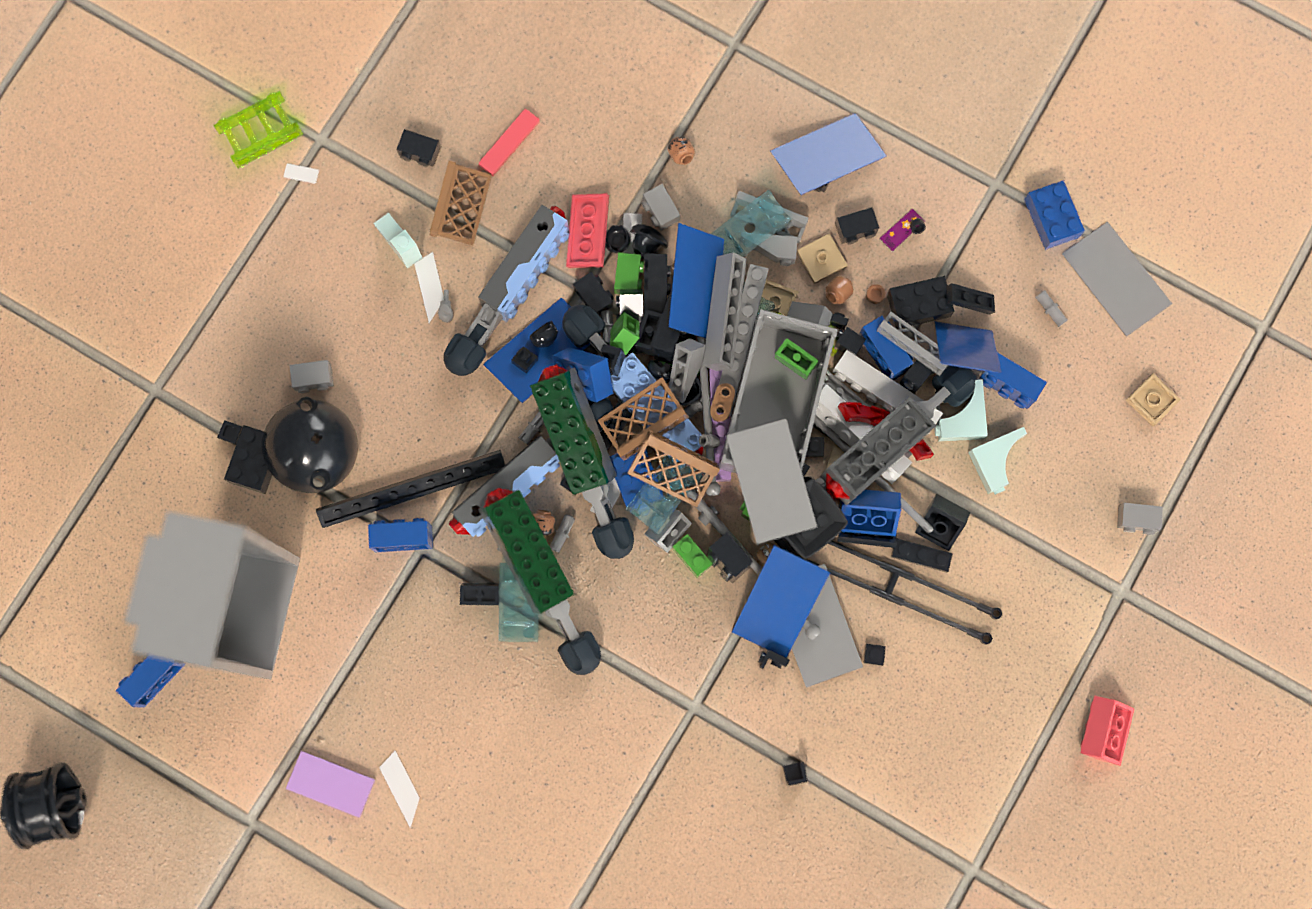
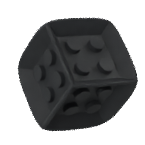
M810 476L803 477L817 527L773 539L781 549L804 560L821 550L848 524L845 515L831 496Z

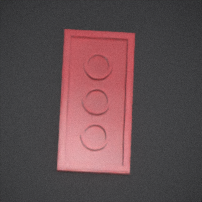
M607 193L572 195L566 267H604L609 195Z

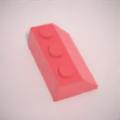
M1094 696L1090 705L1091 711L1086 722V731L1081 742L1080 753L1121 766L1134 708L1114 699Z

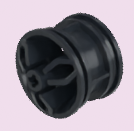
M64 762L57 763L54 767H48L39 772L12 773L7 776L4 783L0 803V819L13 843L21 850H27L42 842L55 839L72 840L77 838L81 832L87 796L72 769Z

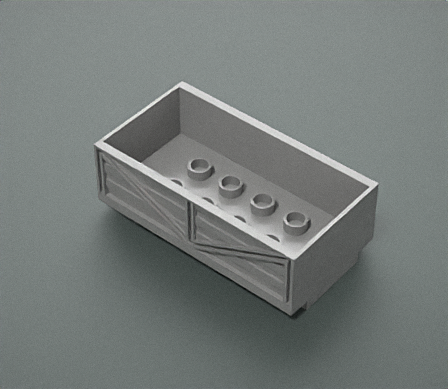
M167 511L161 537L146 536L124 621L125 623L138 626L131 652L271 680L300 557L246 527Z

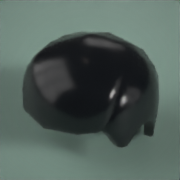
M621 224L612 225L606 231V249L611 253H622L629 248L631 235L627 228Z
M549 321L530 335V340L538 348L548 347L557 339L558 330L554 323Z
M658 359L650 360L647 367L650 374L656 381L663 378L666 383H669L672 366L668 363L659 365Z

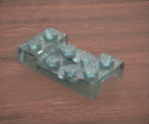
M767 190L711 234L724 239L723 255L735 253L745 258L748 253L791 223L792 219L783 210L770 190ZM753 223L755 231L747 233L745 231L746 224Z
M669 455L662 461L663 466L674 463L673 457ZM688 464L678 466L680 475L692 472ZM676 467L665 470L667 479L678 476ZM663 471L652 474V478L656 482L665 480ZM706 473L695 474L698 483ZM693 475L682 478L684 487L696 484ZM680 479L669 482L670 489L674 491L682 489ZM645 483L625 510L641 520L653 533L659 535L671 520L669 518L682 500L671 494L662 496L660 489Z
M500 563L498 641L539 642V614L533 613L508 564ZM516 597L524 598L525 603L520 608L514 606V599Z

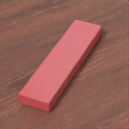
M525 108L480 160L479 166L494 176L537 126L540 119Z

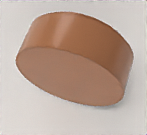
M877 284L870 286L866 292V298L872 304L881 303L886 295L884 288Z

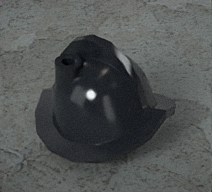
M637 224L630 230L631 233L635 234L633 251L635 254L641 255L643 259L644 254H655L660 247L665 249L668 247L664 236L651 226Z

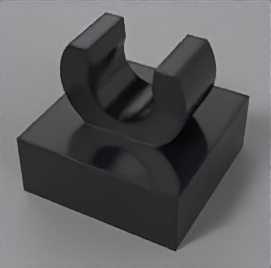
M523 346L511 359V362L527 374L538 361V356Z

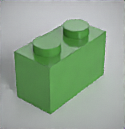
M618 252L614 294H620V289H641L642 279H639V273H643L644 261H641V255Z
M623 312L610 329V345L621 348L626 355L639 339V321Z
M788 338L785 339L775 353L776 360L805 380L808 379L819 361Z
M688 534L672 546V550L696 578L712 567V562Z

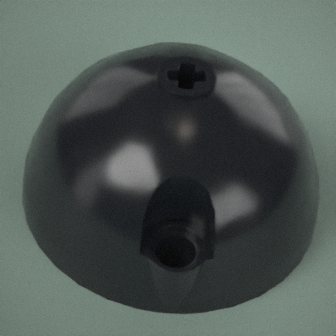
M302 397L299 401L286 405L277 411L268 422L263 434L262 453L269 471L281 484L298 492L319 493L336 487L350 474L357 458L358 439L349 418L334 405L310 397ZM306 403L309 405L310 410L304 411L300 405ZM313 436H316V439H320L317 444L311 440ZM319 478L322 481V487H316L313 484V479Z

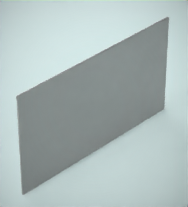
M1108 222L1062 253L1126 337L1172 304Z
M783 419L726 435L757 544L817 527L787 420Z
M825 564L818 566L820 568L827 570ZM828 576L807 617L811 624H815L820 628L821 633L812 640L806 636V629L802 627L792 646L806 688L863 667L830 576Z

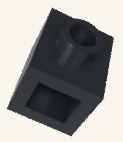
M846 327L844 332L840 330L837 334L835 347L844 353L848 350L852 354L857 355L866 338Z

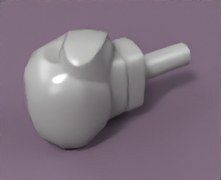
M444 290V300L440 301L438 310L439 319L446 323L451 322L454 317L451 301H449V290Z

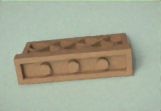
M448 161L429 235L474 245L492 175L456 165V162ZM458 171L465 172L469 179L460 183L457 178ZM478 177L486 178V184L478 188L474 179ZM471 181L476 190L467 194L463 185ZM460 187L464 196L455 200L452 192ZM478 192L481 202L474 205L469 197ZM467 199L471 207L462 211L458 203ZM455 205L460 213L451 218L447 210ZM474 210L477 218L469 223L464 214ZM462 216L466 225L458 229L453 220ZM451 222L455 231L450 234L442 232L443 226ZM469 227L472 232L471 239L463 238L460 231Z
M660 378L599 419L598 422L616 448L619 456L625 461L640 450L648 430L664 435L689 417L665 380ZM662 384L665 388L664 397L655 396V388ZM640 398H650L648 408L638 406ZM653 398L663 400L661 410L651 409ZM666 401L674 402L677 406L672 412L664 411ZM627 407L633 408L631 419L621 417L623 410ZM637 409L647 411L645 421L635 420ZM650 412L660 413L657 422H648ZM610 418L617 419L615 430L607 428L604 422ZM621 420L630 422L628 432L619 431ZM634 423L644 424L641 433H632ZM618 433L627 435L626 443L620 447L616 442Z
M648 430L645 436L646 439L627 473L697 507L714 476H717L720 471L718 463L656 432ZM647 445L655 448L657 455L646 458L644 451ZM667 455L673 457V464L663 466L660 457ZM658 458L661 467L650 470L647 461ZM645 462L647 472L640 474L634 471L636 465ZM688 464L692 472L680 475L678 466ZM676 467L678 476L667 479L665 470ZM663 471L665 480L660 482L654 481L651 474ZM702 472L709 475L707 480L701 483L697 482L695 474ZM693 475L696 484L684 487L682 478ZM680 479L682 489L675 491L670 489L669 482ZM697 488L699 494L695 500L687 497L686 491Z

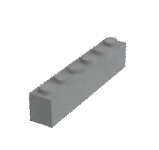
M735 253L717 256L703 359V366L715 371L733 368L746 258Z

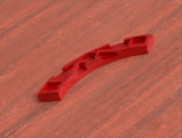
M843 402L838 405L846 422H863L876 426L890 414L876 406L868 407L858 402ZM924 439L920 440L909 450L917 461L929 459L934 455Z

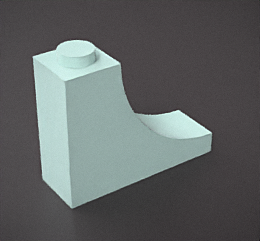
M389 213L374 223L375 227L407 268L423 258L411 236L397 224Z
M983 379L975 380L974 392L971 394L968 404L960 413L949 418L940 419L937 422L934 432L935 436H938V442L985 439L988 436Z
M1024 427L968 452L988 494L992 492L995 495L1005 491L1004 487L1009 484L1005 469L1006 458L1012 445L1027 434Z

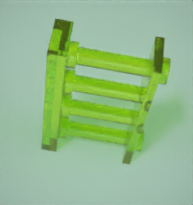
M280 91L270 93L267 98L228 118H222L213 125L219 135L225 133L234 150V154L230 157L237 168L304 135L298 123H291L281 106V103L285 100ZM273 107L284 125V128L277 132L273 130L264 113ZM255 116H258L268 134L262 140L257 139L248 123V120ZM240 124L251 142L250 146L241 149L231 131L232 128Z

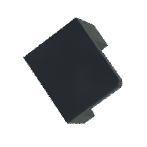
M603 344L601 352L608 360L610 375L618 377L625 354L621 348Z
M804 762L782 766L787 786L808 782Z

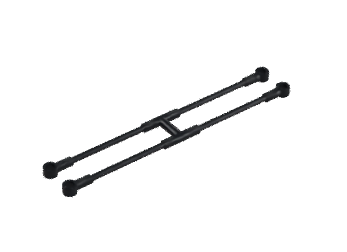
M831 540L828 543L892 573L885 591L827 568L830 574L869 590L870 593L897 605L906 606L966 632L967 635L980 640L984 645L992 642L993 638L990 633H982L970 627L966 628L908 603L904 599L892 594L900 576L976 607L977 610L990 615L994 620L1002 617L1003 613L1000 608H992L982 603H976L918 578L899 567L876 560ZM806 559V561L816 566H820V564L809 559ZM994 610H997L999 612L998 617H995L993 615ZM984 635H987L989 637L988 642H985L983 640Z

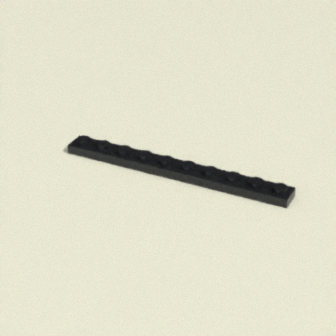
M500 449L317 508L316 513L322 528L329 527L496 473L506 464Z

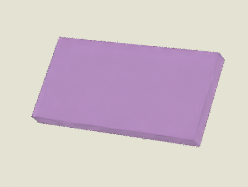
M301 751L286 789L360 818L375 779Z

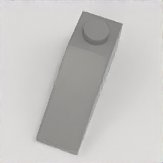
M741 232L740 242L783 266L795 264L798 237Z
M691 338L676 344L669 382L670 390L681 403H684L702 365L705 345Z

